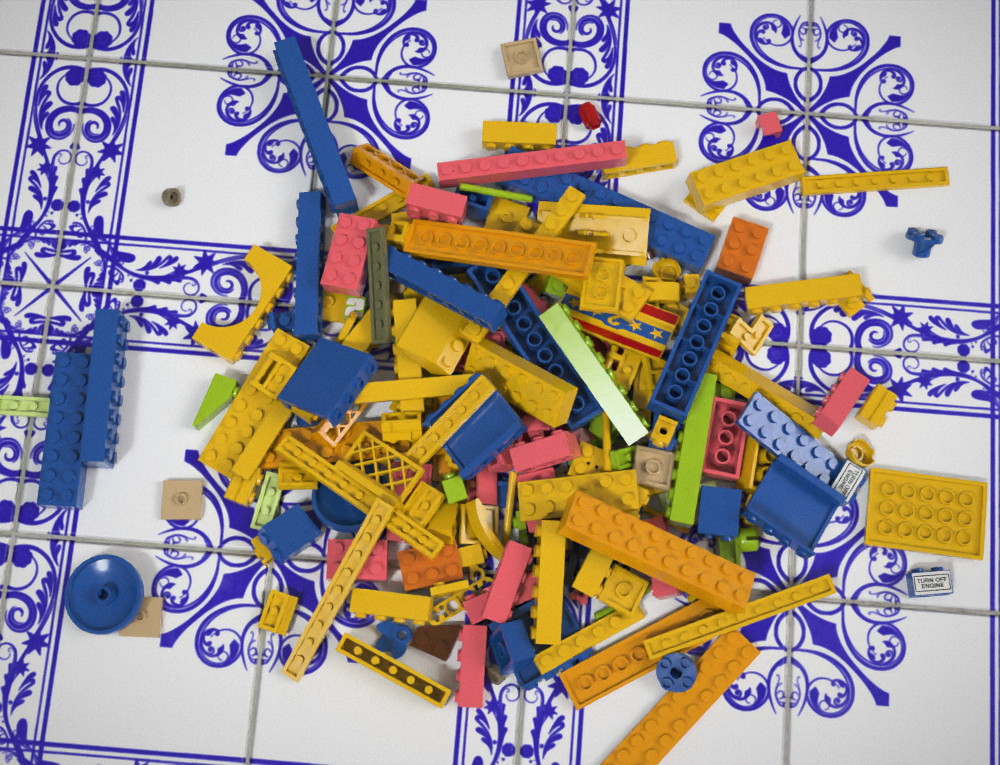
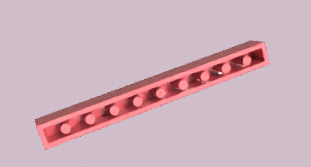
M625 140L440 162L437 163L440 189L459 187L460 182L476 185L624 167L627 162Z

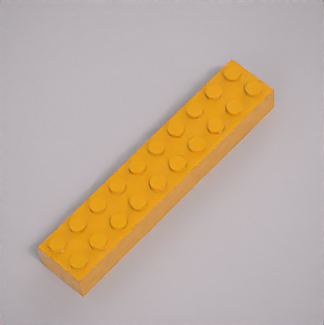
M578 490L568 497L556 533L729 613L736 615L746 610L756 573Z

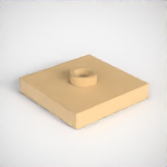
M536 37L500 44L508 79L543 73L544 69Z
M637 445L632 469H636L638 485L668 492L670 490L675 453Z
M163 480L161 519L201 520L203 481Z
M144 597L138 615L126 628L119 631V636L160 638L164 598Z

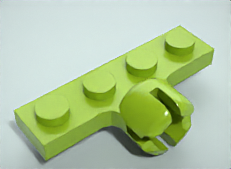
M738 527V537L733 539V542L721 541V537H719L720 557L741 566V553L757 551L759 549V540H747L759 538L757 529L754 527Z

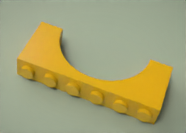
M255 244L244 260L247 266L256 272L261 282V296L256 309L244 321L233 326L215 327L202 322L192 336L196 344L232 365L236 361H240L243 356L242 351L246 345L249 346L252 343L256 330L261 329L264 324V318L267 314L269 315V312L273 311L275 301L283 296L285 286L294 279L292 265Z

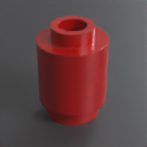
M591 102L581 104L578 108V114L585 128L596 130L600 127L602 119L595 105Z

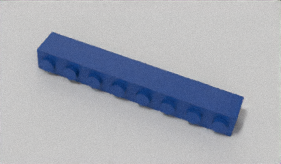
M321 191L299 192V199L296 201L298 217H296L298 234L295 235L297 252H295L294 258L297 264L296 270H294L296 287L293 289L295 305L292 311L295 320L294 324H292V333L300 341L319 340L322 337L323 287L320 282L324 272L326 197Z
M387 245L389 278L493 333L496 332L507 317L505 305L500 300H492L486 293L475 291L469 284H461L453 276H446L439 269L428 267L422 260L417 261L408 253H401L393 245Z

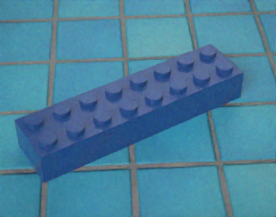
M708 269L706 270L648 402L647 410L677 421L681 425L683 424L743 284Z
M96 309L80 455V461L89 468L113 469L114 464L117 462V452H115L116 445L119 443L117 428L121 424L119 408L123 405L121 388H124L125 385L123 369H126L127 366L125 351L128 350V340H126L127 333L130 332V322L119 309Z
M56 352L37 505L42 508L82 510L88 466L80 461L91 354Z

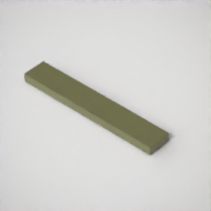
M386 227L366 229L372 344L392 343Z

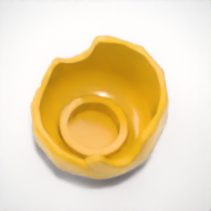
M662 257L658 262L653 263L652 274L654 277L661 278V282H676L681 277V267L677 261Z
M854 439L847 445L845 450L846 458L861 468L868 467L875 462L873 459L875 451L870 448L869 443L864 439Z

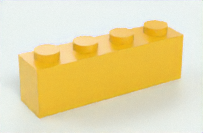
M483 120L482 148L489 151L496 149L509 151L510 147L514 146L525 152L556 149L557 124Z
M663 140L651 145L645 143L633 148L627 146L626 166L601 169L603 180L675 169L677 157L673 141L667 142Z
M353 588L349 612L355 614L354 617L366 619L367 615L374 616V620L386 621V618H394L393 622L405 623L406 620L413 621L414 625L425 626V622L431 623L434 599L428 596Z

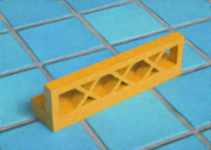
M368 143L356 146L353 149L349 162L351 165L405 199L408 197L412 182L422 184L424 181L423 177Z
M369 403L358 404L357 411H351L349 408L346 412L347 423L346 425L338 424L336 426V437L333 441L326 435V432L334 427L328 420L323 418L310 435L315 440L322 438L331 448H334Z

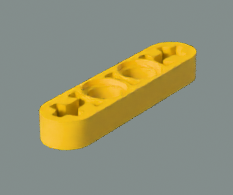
M490 577L481 578L469 585L468 589H463V591L434 606L433 611L439 613L442 611L439 607L443 605L444 611L449 616L445 618L443 614L439 616V622L433 620L429 624L433 626L440 625L464 610L462 602L465 601L464 593L471 590L477 596L478 592L473 587L477 585L479 589L483 586V581L491 582L492 584L493 579ZM449 601L458 603V609L455 612L447 610V603Z

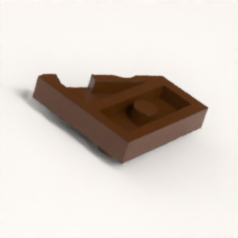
M461 625L417 627L409 646L446 662Z

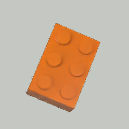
M733 216L714 272L749 286L769 228Z
M456 539L453 545L445 544L433 561L415 548L397 552L406 593L434 587L433 584L445 581V584L464 580Z

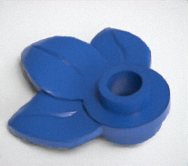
M393 621L379 623L376 627L382 636L377 641L375 648L382 652L391 651L394 659L402 657L407 650V643L411 641L413 636L411 628L404 624L397 625ZM401 631L406 632L405 638L399 637Z

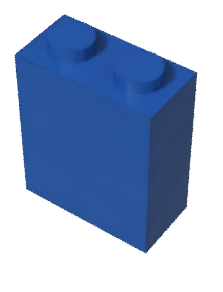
M712 486L701 487L697 535H701L702 539L712 540L713 537H721V541L733 542V539H737L741 489Z
M296 504L263 525L257 536L260 542L269 549L272 557L283 565L316 543L322 532L301 506Z

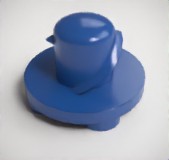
M908 227L905 238L914 242L912 254L917 258L930 257L932 247L943 244L944 241L943 235L937 234V231L933 229H926V232L919 231L917 228Z
M671 652L664 655L658 662L656 675L663 689L671 692H684L689 690L695 683L697 669L693 660L687 655L680 652Z

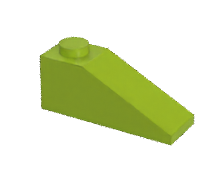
M215 373L192 426L200 431L227 408L241 389L239 383L234 379Z

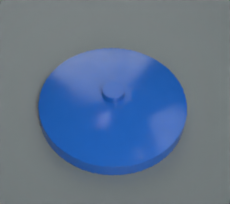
M366 465L365 473H375L374 465ZM385 475L379 476L381 484L388 483ZM319 481L318 489H312L311 500L313 509L318 519L326 527L342 533L359 531L367 517L365 513Z
M109 554L91 557L82 562L73 571L67 582L64 596L67 614L72 622L85 632L95 635L117 633L126 628L138 615L143 603L144 585L138 570L129 561Z

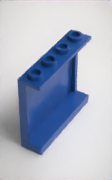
M321 337L277 398L285 408L292 410L291 406L328 420L336 428L379 365L371 354Z
M482 373L473 374L465 386L456 389L455 395L443 401L436 412L429 414L422 426L430 429ZM497 389L443 445V448L461 470L458 473L463 480H471L528 428Z
M781 453L771 462L741 514L746 517L749 523L756 524L762 528L765 534L777 538L781 545L793 549L797 556L808 559L816 554L814 552L816 545L835 511L840 505L844 504L847 497Z
M564 598L562 602L561 641L581 630ZM534 600L515 609L509 622L522 619L529 632V627L533 626V618H530L531 605L534 606ZM494 621L488 624L491 633L497 629L500 623ZM529 638L531 644L535 647V655L553 646L550 644H535ZM589 648L543 675L540 674L533 660L524 670L515 672L514 675L522 690L527 688L530 691L539 686L537 682L544 678L545 681H548L555 677L557 670L562 668L564 672L573 667V661L577 659L583 661L591 656L589 652L593 651V648Z

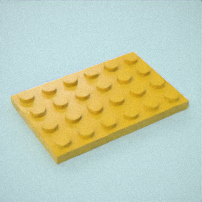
M871 467L869 469L863 545L982 561L984 555L988 483Z

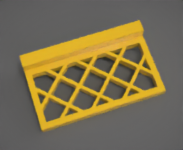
M363 430L342 461L338 460L334 465L366 489L395 506V509L401 511L404 506L402 503L425 472L423 468L365 430ZM366 437L371 439L372 447L362 449L364 439ZM386 449L387 457L377 459L376 450ZM372 451L373 460L364 462L363 453ZM359 454L360 463H349L353 455ZM400 458L402 466L392 469L391 460ZM387 461L388 470L379 472L378 463ZM374 464L375 473L366 474L365 466ZM415 468L418 470L413 478L407 479V469ZM402 471L403 480L394 482L393 473ZM389 474L390 483L381 484L379 476ZM404 484L405 490L401 496L395 494L394 486Z

